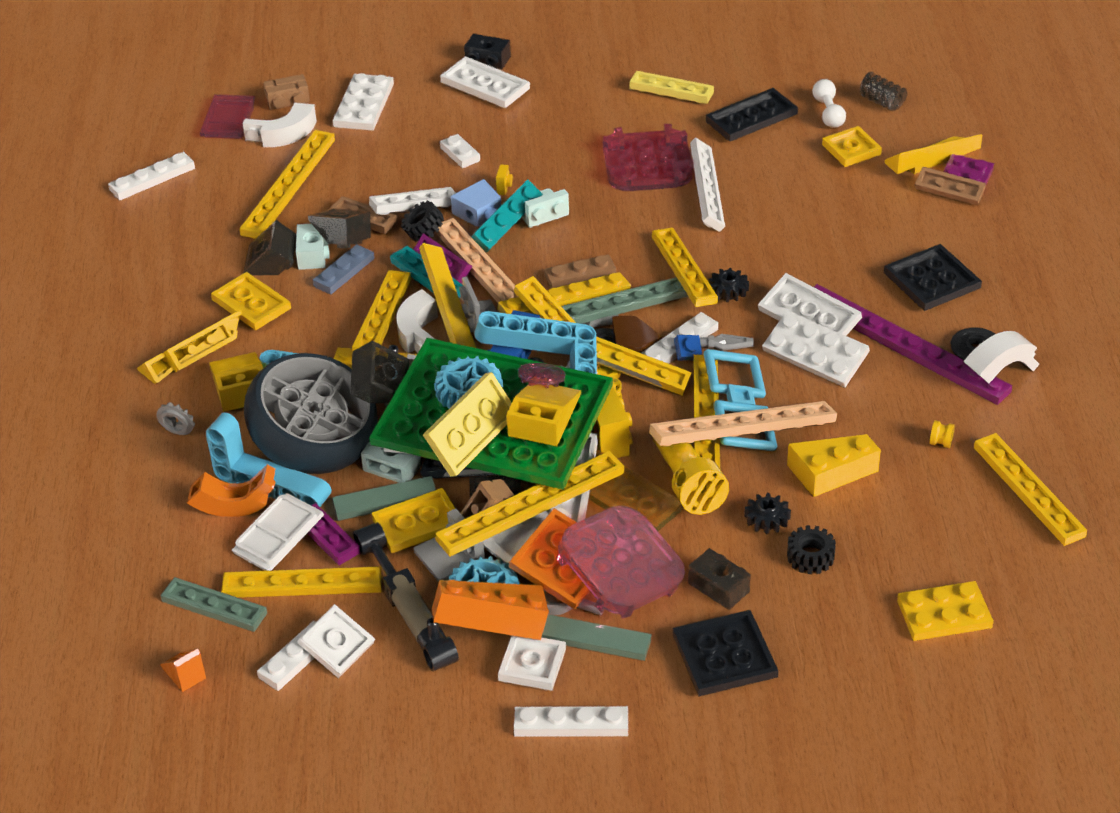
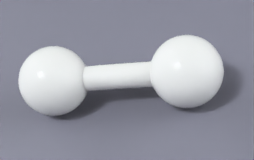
M827 79L817 81L813 86L812 93L817 101L825 103L826 108L823 111L822 119L828 127H840L846 120V112L842 106L833 103L832 99L836 94L835 85Z

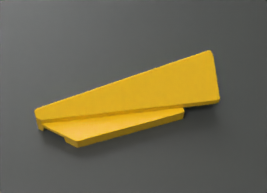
M982 134L966 138L953 136L924 148L897 154L886 159L885 164L897 174L907 170L916 174L921 172L922 167L932 168L949 161L952 154L964 155L980 149Z
M241 310L140 365L137 370L151 382L157 384L173 370L178 372L237 338V325L242 315Z

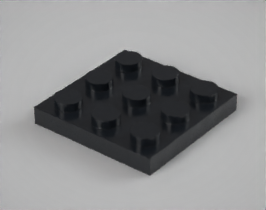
M941 244L884 266V274L924 311L978 290L982 285V280Z
M751 610L673 628V637L698 697L778 678L779 670Z

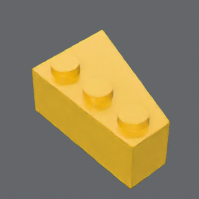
M867 434L788 444L787 466L811 495L815 497L878 472L881 449Z

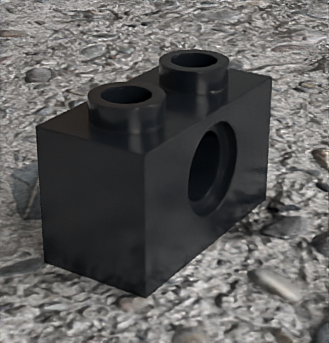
M473 33L464 45L465 57L502 70L511 57L510 40Z

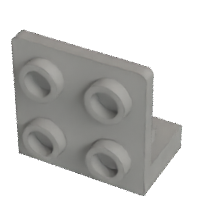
M462 277L463 286L459 287L461 298L464 300L462 308L465 317L468 318L467 323L470 332L475 333L479 315L485 311H497L491 299L478 302L468 278Z
M457 509L447 512L448 524L446 528L465 519ZM435 537L414 547V553L438 582L439 580H448L449 576L452 575L453 568H459L460 562L468 563L469 558L478 560L480 555L485 559L483 541L451 557L436 542Z

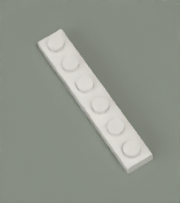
M695 137L690 142L702 221L707 227L714 228L720 232L725 227L712 148Z

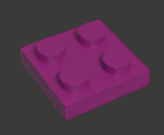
M952 154L943 172L987 184L993 172L994 163Z

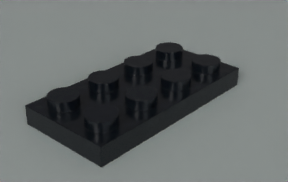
M771 88L706 114V122L731 142L797 115L798 107L775 88Z

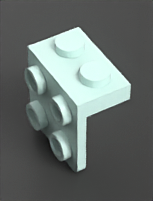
M551 189L541 190L540 192L543 196L525 201V214L522 216V219L530 228L569 215L568 192L565 189L553 192Z

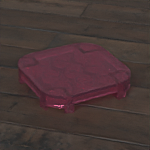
M664 124V131L623 134L622 127L614 128V133L603 137V156L607 180L615 189L621 191H642L677 188L688 184L692 179L693 160H691L685 130L679 131L673 129L672 124Z
M612 507L571 525L565 530L558 545L559 555L557 560L561 567L568 564L596 597L597 602L594 607L601 613L605 609L614 614H621V619L630 617L635 609L666 594L668 597L672 596L685 574L684 564L677 553L646 517L630 507Z

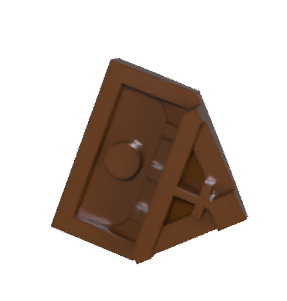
M612 316L615 342L620 346L642 353L662 339L656 331L636 316Z

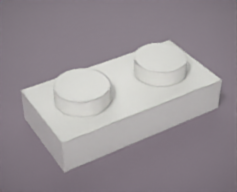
M459 134L440 141V148L461 168L480 161V154Z

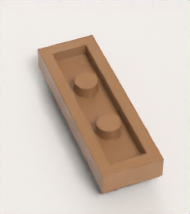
M922 167L915 183V189L977 206L986 188V183L927 167Z
M344 196L330 207L331 215L386 234L397 223V215L392 213L387 215L376 214L371 206Z
M607 254L546 268L544 271L550 287L557 288L616 273V266L610 255Z

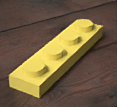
M636 71L630 80V89L695 101L697 103L707 104L714 93V86L641 71Z

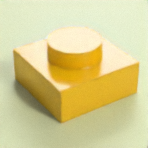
M500 164L496 175L497 194L506 195L508 187L512 186L513 176L509 174V165Z

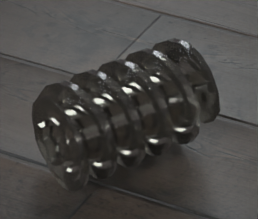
M868 72L861 82V95L877 104H881V106L890 111L899 109L907 98L906 88H901L898 84L894 85V82L881 78L880 75H875L874 72Z

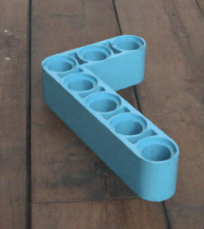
M485 311L479 315L474 335L481 343L570 355V369L593 374L597 373L596 331L590 325Z
M221 413L206 430L213 471L219 479L228 483H244L251 480L268 464L276 469L274 475L275 486L268 494V497L277 499L280 495L288 493L309 505L316 503L321 507L332 493L330 485L321 478L244 453L239 423L231 414Z

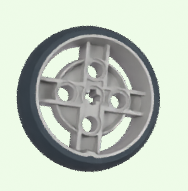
M312 353L287 355L266 365L254 377L244 401L245 423L256 446L275 463L306 474L335 472L354 463L361 457V452L370 442L369 437L375 429L378 420L374 396L362 377L352 368L336 359ZM269 411L274 413L275 419L271 416Z

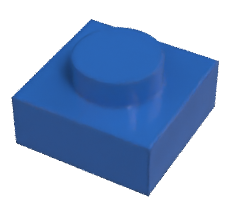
M677 335L674 338L678 361H694V355H703L699 335Z

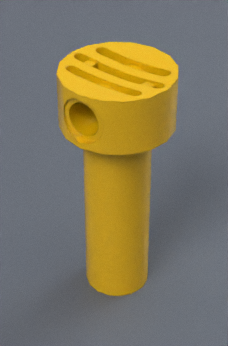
M653 438L655 445L674 473L672 489L684 509L691 514L702 515L711 513L719 508L726 500L729 492V483L718 465L709 458L699 457L690 443L684 442L670 446H660Z

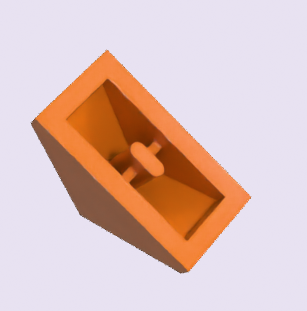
M198 648L184 650L160 664L162 669L182 692L206 679Z

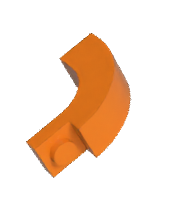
M267 464L251 480L237 484L223 482L204 472L191 485L187 504L216 516L241 517L253 514L266 506L268 494L275 486L274 475L276 469Z

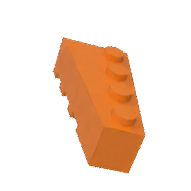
M439 580L432 606L433 622L536 640H541L549 613L542 585Z

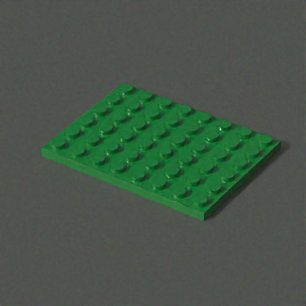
M426 338L369 437L370 445L440 461L423 436L449 409L448 407H443L436 397L434 383L437 372L441 370L442 365H448L449 360L455 362L458 357L466 359L469 356L471 359H474L478 356L480 360L488 359L489 363H495V367L499 369L501 379L503 380L502 388L511 402L532 381L581 390V395L558 446L508 436L506 425L466 467L564 490L613 386V378Z

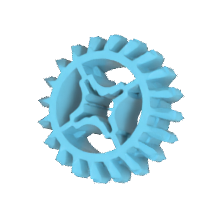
M469 356L466 359L458 357L455 362L449 360L448 365H442L441 370L437 372L434 383L436 397L443 407L450 408L485 373L492 372L501 387H503L501 373L495 367V363H489L488 359L480 360L478 356L474 359H471Z
M481 555L478 560L469 558L468 563L460 562L459 568H453L452 575L448 579L468 582L519 584L516 572L508 567L509 563L503 564L501 558L494 561L492 556L488 559H483Z

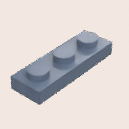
M356 244L313 279V286L331 295L373 261L374 252Z

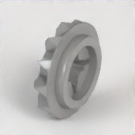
M170 402L167 405L162 404L156 414L159 423L166 430L174 434L187 435L195 425L193 416L187 413L188 409L183 410L179 404L176 406Z

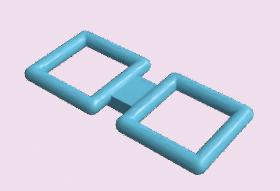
M712 349L704 351L710 390L714 393L726 394L728 401L716 400L714 402L715 415L725 414V411L744 412L768 408L767 406L755 405L754 398H764L766 396L757 356ZM715 360L750 364L755 388L719 383ZM774 430L764 431L766 440L731 436L720 438L721 444L725 446L775 451L778 447Z

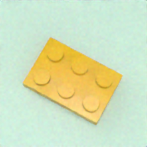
M248 272L243 273L211 293L212 300L231 314L241 310L242 315L239 319L255 331L291 309L289 300Z
M440 488L372 512V520L374 523L379 522L387 539V547L392 554L434 538L436 532L446 528L448 524L447 512L455 509L444 489Z
M976 581L898 593L897 602L913 641L993 627L992 616Z

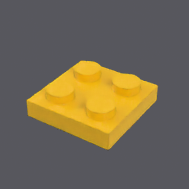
M859 126L822 138V145L844 167L871 159L882 153V147Z

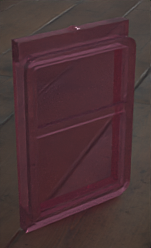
M214 95L201 128L200 136L242 138L244 136L243 122L251 117L255 96Z

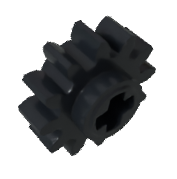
M732 268L725 271L719 269V274L712 273V277L708 279L709 284L718 296V300L722 298L726 302L732 299L738 301V296L746 297V292L749 291L748 276L741 275V270L735 272Z
M767 493L765 497L756 494V501L749 499L748 506L745 507L744 517L747 518V525L755 524V532L763 529L765 534H768L773 529L779 533L780 526L787 527L788 520L791 518V509L788 508L789 502H780V495L773 498L770 493Z

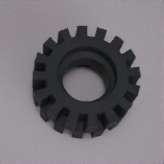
M422 201L420 205H414V209L410 208L408 210L410 213L404 215L405 219H402L403 224H401L403 230L414 242L419 241L423 234L433 237V233L439 231L438 227H442V221H444L443 214L433 202Z
M806 525L805 530L802 527L797 528V532L793 531L788 538L787 557L789 564L792 563L794 569L799 567V572L801 573L804 570H808V574H812L813 570H816L817 574H820L822 569L827 571L829 566L833 565L835 559L836 541L833 539V535L831 533L827 534L825 528L819 531V526L811 529L810 525ZM807 547H813L819 549L820 551L807 552L803 549Z

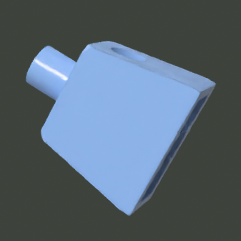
M483 179L451 196L452 214L474 226H481L501 207V198Z

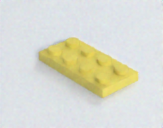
M492 372L485 373L423 434L450 476H457L507 425V412L512 402Z

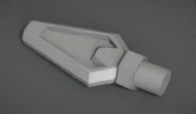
M719 334L716 337L708 335V337H700L701 347H708V349H714L715 347L726 351L753 347V338Z

